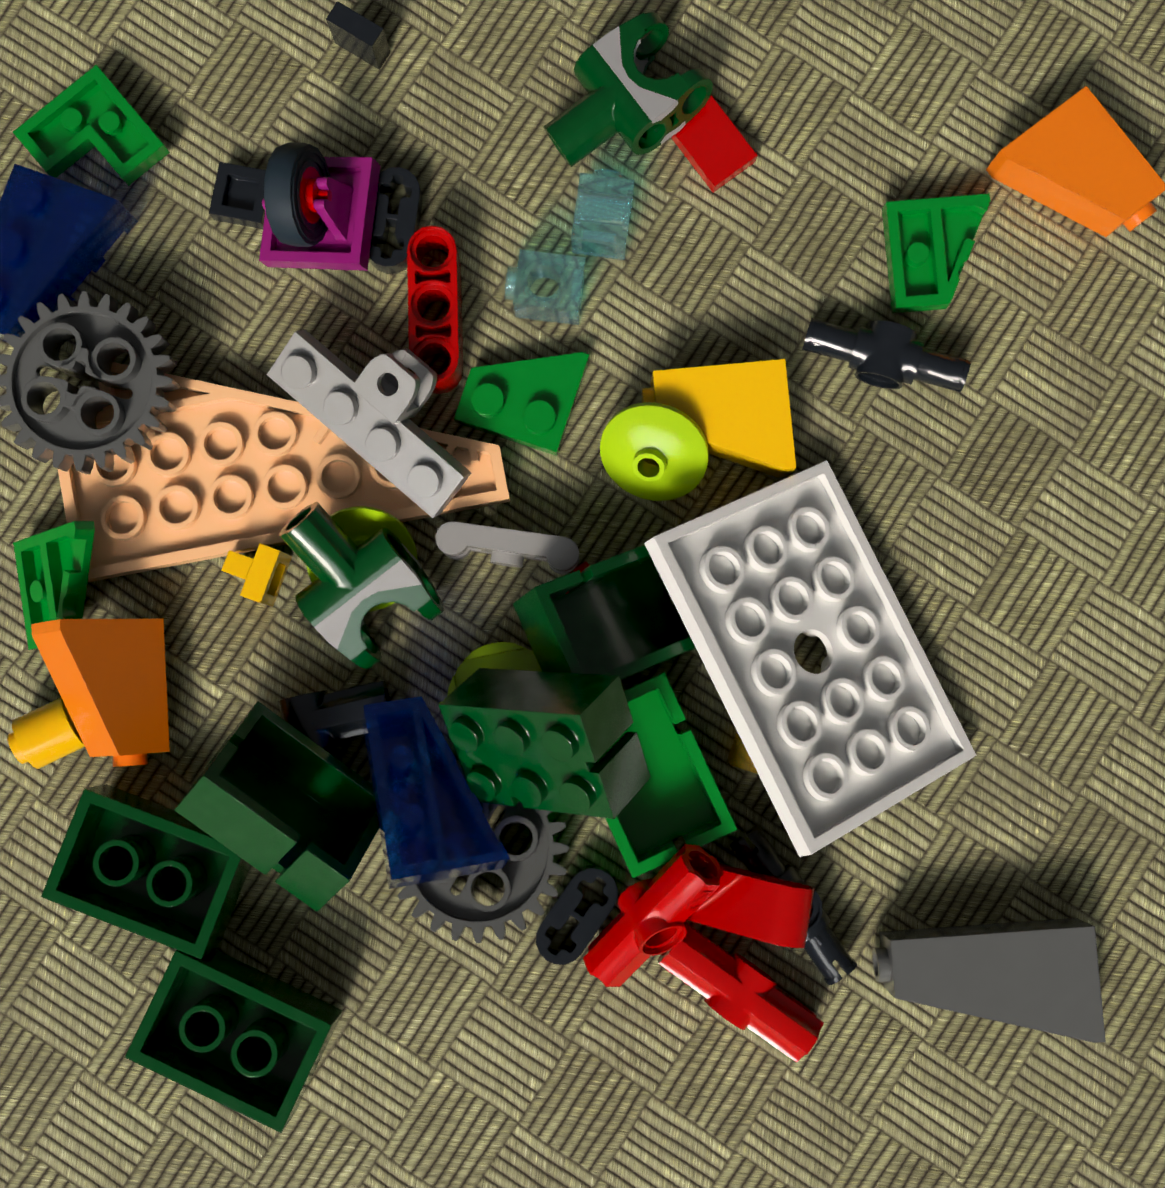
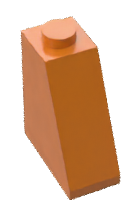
M1087 86L1001 149L986 168V171L993 179L1104 237L1109 236L1122 225L1131 232L1158 211L1152 202L1165 191L1164 181Z
M164 618L57 619L31 624L32 637L90 757L112 756L113 767L148 764L147 753L170 752Z

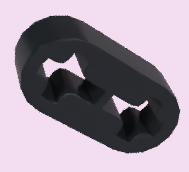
M391 167L379 174L369 259L378 271L386 274H397L407 269L408 242L412 235L419 230L423 204L422 191L415 175L401 167ZM396 184H402L410 198H401L398 215L392 214V205L385 192L392 193L396 188ZM389 228H396L395 236L399 246L403 247V249L394 250L391 258H384L377 244H386Z
M588 865L580 868L570 878L547 911L536 933V945L539 953L545 960L559 965H566L575 961L583 953L608 917L617 901L618 888L614 876L607 869L599 865ZM597 877L603 879L602 890L607 899L603 903L594 899L584 913L579 911L576 907L583 897V890L578 886L582 880L593 883ZM572 916L578 920L571 931V939L575 942V945L572 948L562 945L557 951L550 947L552 936L547 932V929L550 926L555 929H561L569 917Z

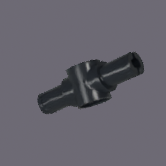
M811 318L802 348L804 351L849 362L848 368L856 370L854 375L858 380L884 389H900L903 383L911 385L913 380L961 392L971 365V360L923 348L924 342L916 340L917 334L914 330L895 322L882 320L872 321L868 327L860 326L859 330Z
M759 825L745 832L755 846L754 850L749 847L741 836L730 844L731 849L737 853L749 871L809 886L792 864L785 865L763 834L762 828ZM814 890L804 949L824 976L825 982L828 985H832L843 979L833 965L834 960H836L847 975L857 967V962L851 958L829 927L831 919L823 909L818 893Z

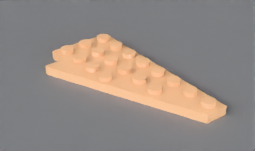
M113 362L111 367L112 375L123 373L129 365ZM164 373V376L170 377L180 384V389L164 392V398L176 406V411L159 412L157 418L168 429L166 432L149 429L146 435L153 445L151 450L137 443L134 444L131 448L134 453L135 462L130 464L116 454L114 455V469L111 472L101 469L95 460L91 474L77 471L74 462L67 472L58 469L67 523L72 521H94L95 533L88 582L227 556L229 550L236 553L255 551L259 543L269 547L286 545L279 536L282 528L302 509L315 502H318L329 515L349 507L367 506L388 512L401 522L431 517L299 402ZM99 382L101 391L123 399H130L133 393L131 390L114 389ZM113 405L105 406L103 411L98 412L95 422L97 429L105 428L111 423L114 417ZM420 428L471 472V475L440 515L511 502L499 445Z

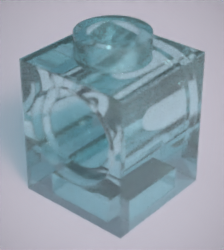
M609 169L595 170L592 174L580 173L571 235L572 253L619 260L625 259L635 180L625 179L623 174Z
M520 249L518 267L508 266L505 283V299L513 300L515 317L579 325L586 273V257ZM540 278H551L559 285L556 293L549 297H539L533 294L530 287Z

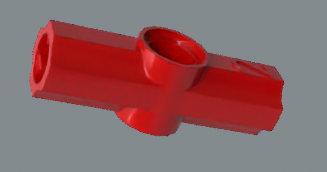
M685 844L653 878L639 881L623 891L617 903L621 912L588 946V953L583 957L589 974L602 981L606 987H620L650 956L667 952L681 943L687 934L684 922L720 886L719 880L724 873L717 859L706 853L699 845Z
M684 922L687 929L686 937L676 947L662 953L658 958V963L666 971L681 979L684 984L705 997L704 1001L714 1011L742 1030L748 1027L796 1063L804 1055H807L819 1038L820 1030L824 1024L822 1019L798 1000L777 988L775 980L755 964L738 953L734 956L687 922Z

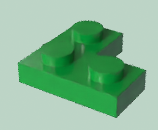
M97 65L13 131L14 135L53 180L94 147L97 148L128 186L170 153Z

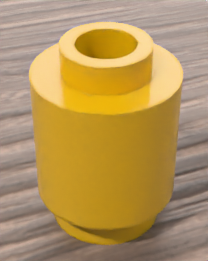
M61 697L12 721L13 732L7 736L8 744L15 758L21 764L29 762L36 769H40L85 747Z

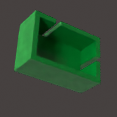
M661 673L624 690L633 723L597 761L598 763L626 732H637L651 778L615 819L605 818L632 878L669 862L678 852L672 842L675 838L682 836L685 844L699 845L701 847L737 830L692 731L684 729L677 733L673 724L680 723L686 720L665 673Z

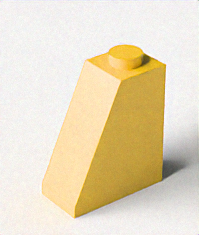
M785 359L656 370L652 373L651 387L642 388V403L656 402L670 405L690 416L703 431L708 443L709 454L775 477H789L796 469Z

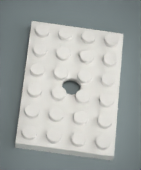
M827 460L654 536L644 543L799 857L812 855L977 756ZM800 633L809 637H819L826 647L827 656L822 661L819 674L804 670L795 658L794 643Z

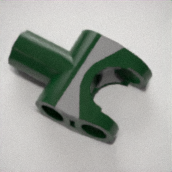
M657 13L640 14L611 30L587 48L576 61L574 75L588 93L543 127L556 149L570 167L574 166L617 133H619L635 154L643 155L649 153L679 132L700 112L709 100L713 90V83L702 69H691L681 75L676 73L663 79H653L645 76L648 66L656 58L654 55L663 47L669 36V27ZM650 32L648 36L640 40L646 33Z
M315 502L297 513L279 533L284 542L318 577L295 596L299 609L329 644L353 663L364 669H369L382 658L377 644L367 632L369 627L364 621V616L371 608L381 603L395 602L405 605L413 612L417 610L422 616L431 621L444 611L442 601L435 587L417 559L385 527L379 529L357 546L318 502Z

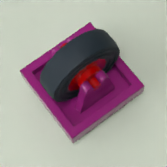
M290 142L276 147L268 160L264 176L262 206L265 209L259 261L271 268L368 271L380 174L378 162L373 157H324L317 147L307 143Z

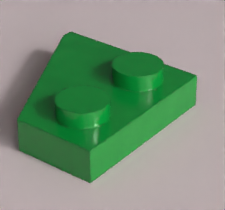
M990 194L889 201L884 204L882 217L892 313L942 310L951 304L960 281V273L975 243L976 232L991 202Z
M579 352L473 367L468 375L454 420L458 424L557 456L590 360V354Z
M72 521L13 543L28 650L38 649L32 637L31 624L57 619H83L95 533L94 521Z

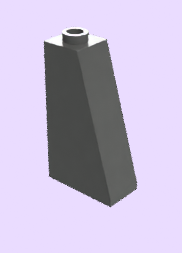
M1078 918L879 932L880 948H873L872 951L874 975L876 981L883 982L884 988L895 999L1088 1042H1106L1095 926Z

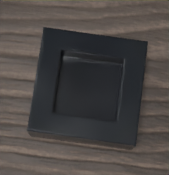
M337 1L326 18L335 44L380 70L391 53L384 29Z
M219 162L209 214L213 220L263 229L265 209L262 206V200L264 198V176L266 170Z

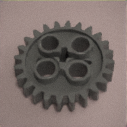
M82 291L78 306L64 294H59L57 311H52L42 302H39L37 310L40 320L34 323L28 318L20 316L18 320L25 331L20 338L12 334H5L3 337L14 350L11 355L0 354V364L7 367V373L0 375V387L6 389L7 392L0 396V409L12 411L1 422L2 427L12 432L20 431L14 443L26 450L34 447L32 453L34 459L47 463L53 458V467L65 472L70 469L74 462L77 471L91 474L94 460L101 469L111 472L114 469V455L116 454L124 461L132 464L135 462L131 446L137 443L151 450L153 445L146 435L149 429L166 432L168 429L157 418L159 412L176 411V406L164 398V392L180 389V384L172 378L164 376V373L177 367V361L169 355H159L170 345L168 340L161 334L152 335L156 325L148 317L144 316L138 319L139 311L128 302L119 309L118 302L108 294H105L97 305L96 299L87 291ZM76 339V349L73 355L66 360L60 361L59 350L62 345L68 340ZM129 353L130 364L127 369L121 374L112 375L111 367L114 359L121 354ZM46 367L85 381H91L92 378H95L107 387L131 390L133 394L130 399H123L89 386H81L78 389L63 379L40 376V371ZM59 391L60 402L57 408L51 413L44 414L43 404L46 397L52 392ZM113 405L114 417L111 423L105 428L97 429L95 422L98 412L105 406Z
M457 761L452 763V779L445 781L434 770L431 772V777L435 788L428 792L415 784L413 790L420 800L416 807L403 803L399 805V809L409 817L407 825L396 824L390 826L392 832L403 837L402 845L388 848L387 854L402 858L403 865L392 870L389 875L391 878H407L409 883L397 896L400 900L409 899L414 896L419 899L412 913L414 918L421 917L429 911L434 914L430 927L432 932H437L446 921L452 923L451 935L454 941L460 939L466 927H472L475 942L482 943L485 929L489 926H492L499 940L505 939V922L512 920L520 930H525L527 927L522 912L528 908L535 914L542 916L545 912L537 900L541 893L553 897L558 895L557 890L547 882L549 876L566 875L567 870L553 863L555 855L569 852L568 845L553 842V836L566 828L565 822L549 823L547 817L553 811L523 808L520 801L515 806L482 802L484 814L480 822L472 827L465 828L459 826L454 819L453 811L455 805L465 797H473L467 785L464 772ZM504 806L506 813L487 843V847L494 852L489 862L479 859L474 865L461 893L456 896L453 895L451 888L471 855L468 850L464 849L466 842L469 839L478 842L482 838L496 808ZM512 824L525 825L532 832L533 841L531 847L521 855L508 854L501 845L503 831ZM445 845L453 850L456 863L450 874L437 878L429 873L426 867V858L433 848ZM493 872L502 878L505 892L498 903L487 906L481 904L476 899L474 884L479 876L484 873Z

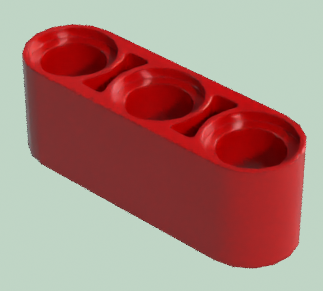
M431 225L420 228L412 235L408 242L409 350L424 363L427 358L434 354H444L451 359L448 369L444 373L437 375L436 386L432 392L443 394L456 388L463 374L461 262L455 240L451 234L442 227ZM441 249L448 253L447 259L440 266L427 267L421 263L425 253L430 250ZM441 301L450 306L448 313L441 320L428 321L422 317L423 310L431 302Z
M719 863L724 873L719 880L720 886L687 919L778 946L805 948L815 889L804 884Z

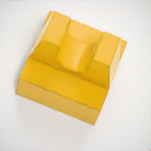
M259 543L254 559L229 550L221 571L245 579L240 596L273 607L292 556Z

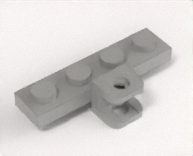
M300 330L294 332L267 373L274 382L432 518L443 512L471 475V472L410 420V418L416 417L431 396L436 386L437 374L409 349H401L392 354L385 353L376 356L367 364L359 376L307 330ZM407 368H410L411 370H413L414 373H415V375H414L411 371H409Z

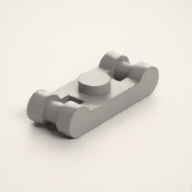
M462 522L442 524L435 535L438 548L448 558L454 560L463 559L473 551L491 554L490 563L502 566L523 567L524 559L548 562L550 568L555 573L561 575L568 574L579 564V549L576 543L567 537Z

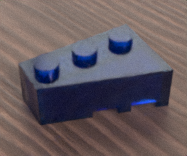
M14 164L0 200L1 341L7 342L3 338L5 334L22 337L25 331L18 320L20 316L26 317L34 323L40 320L37 310L39 302H42L52 311H57L59 294H64L73 301L74 298L71 295L91 271L96 273L104 264L106 259L103 256L123 232L128 234L138 221L117 199Z
M422 696L364 705L362 723L389 889L502 869L510 857L503 844L499 843L482 812L483 808L475 793L472 794L456 764L455 756Z

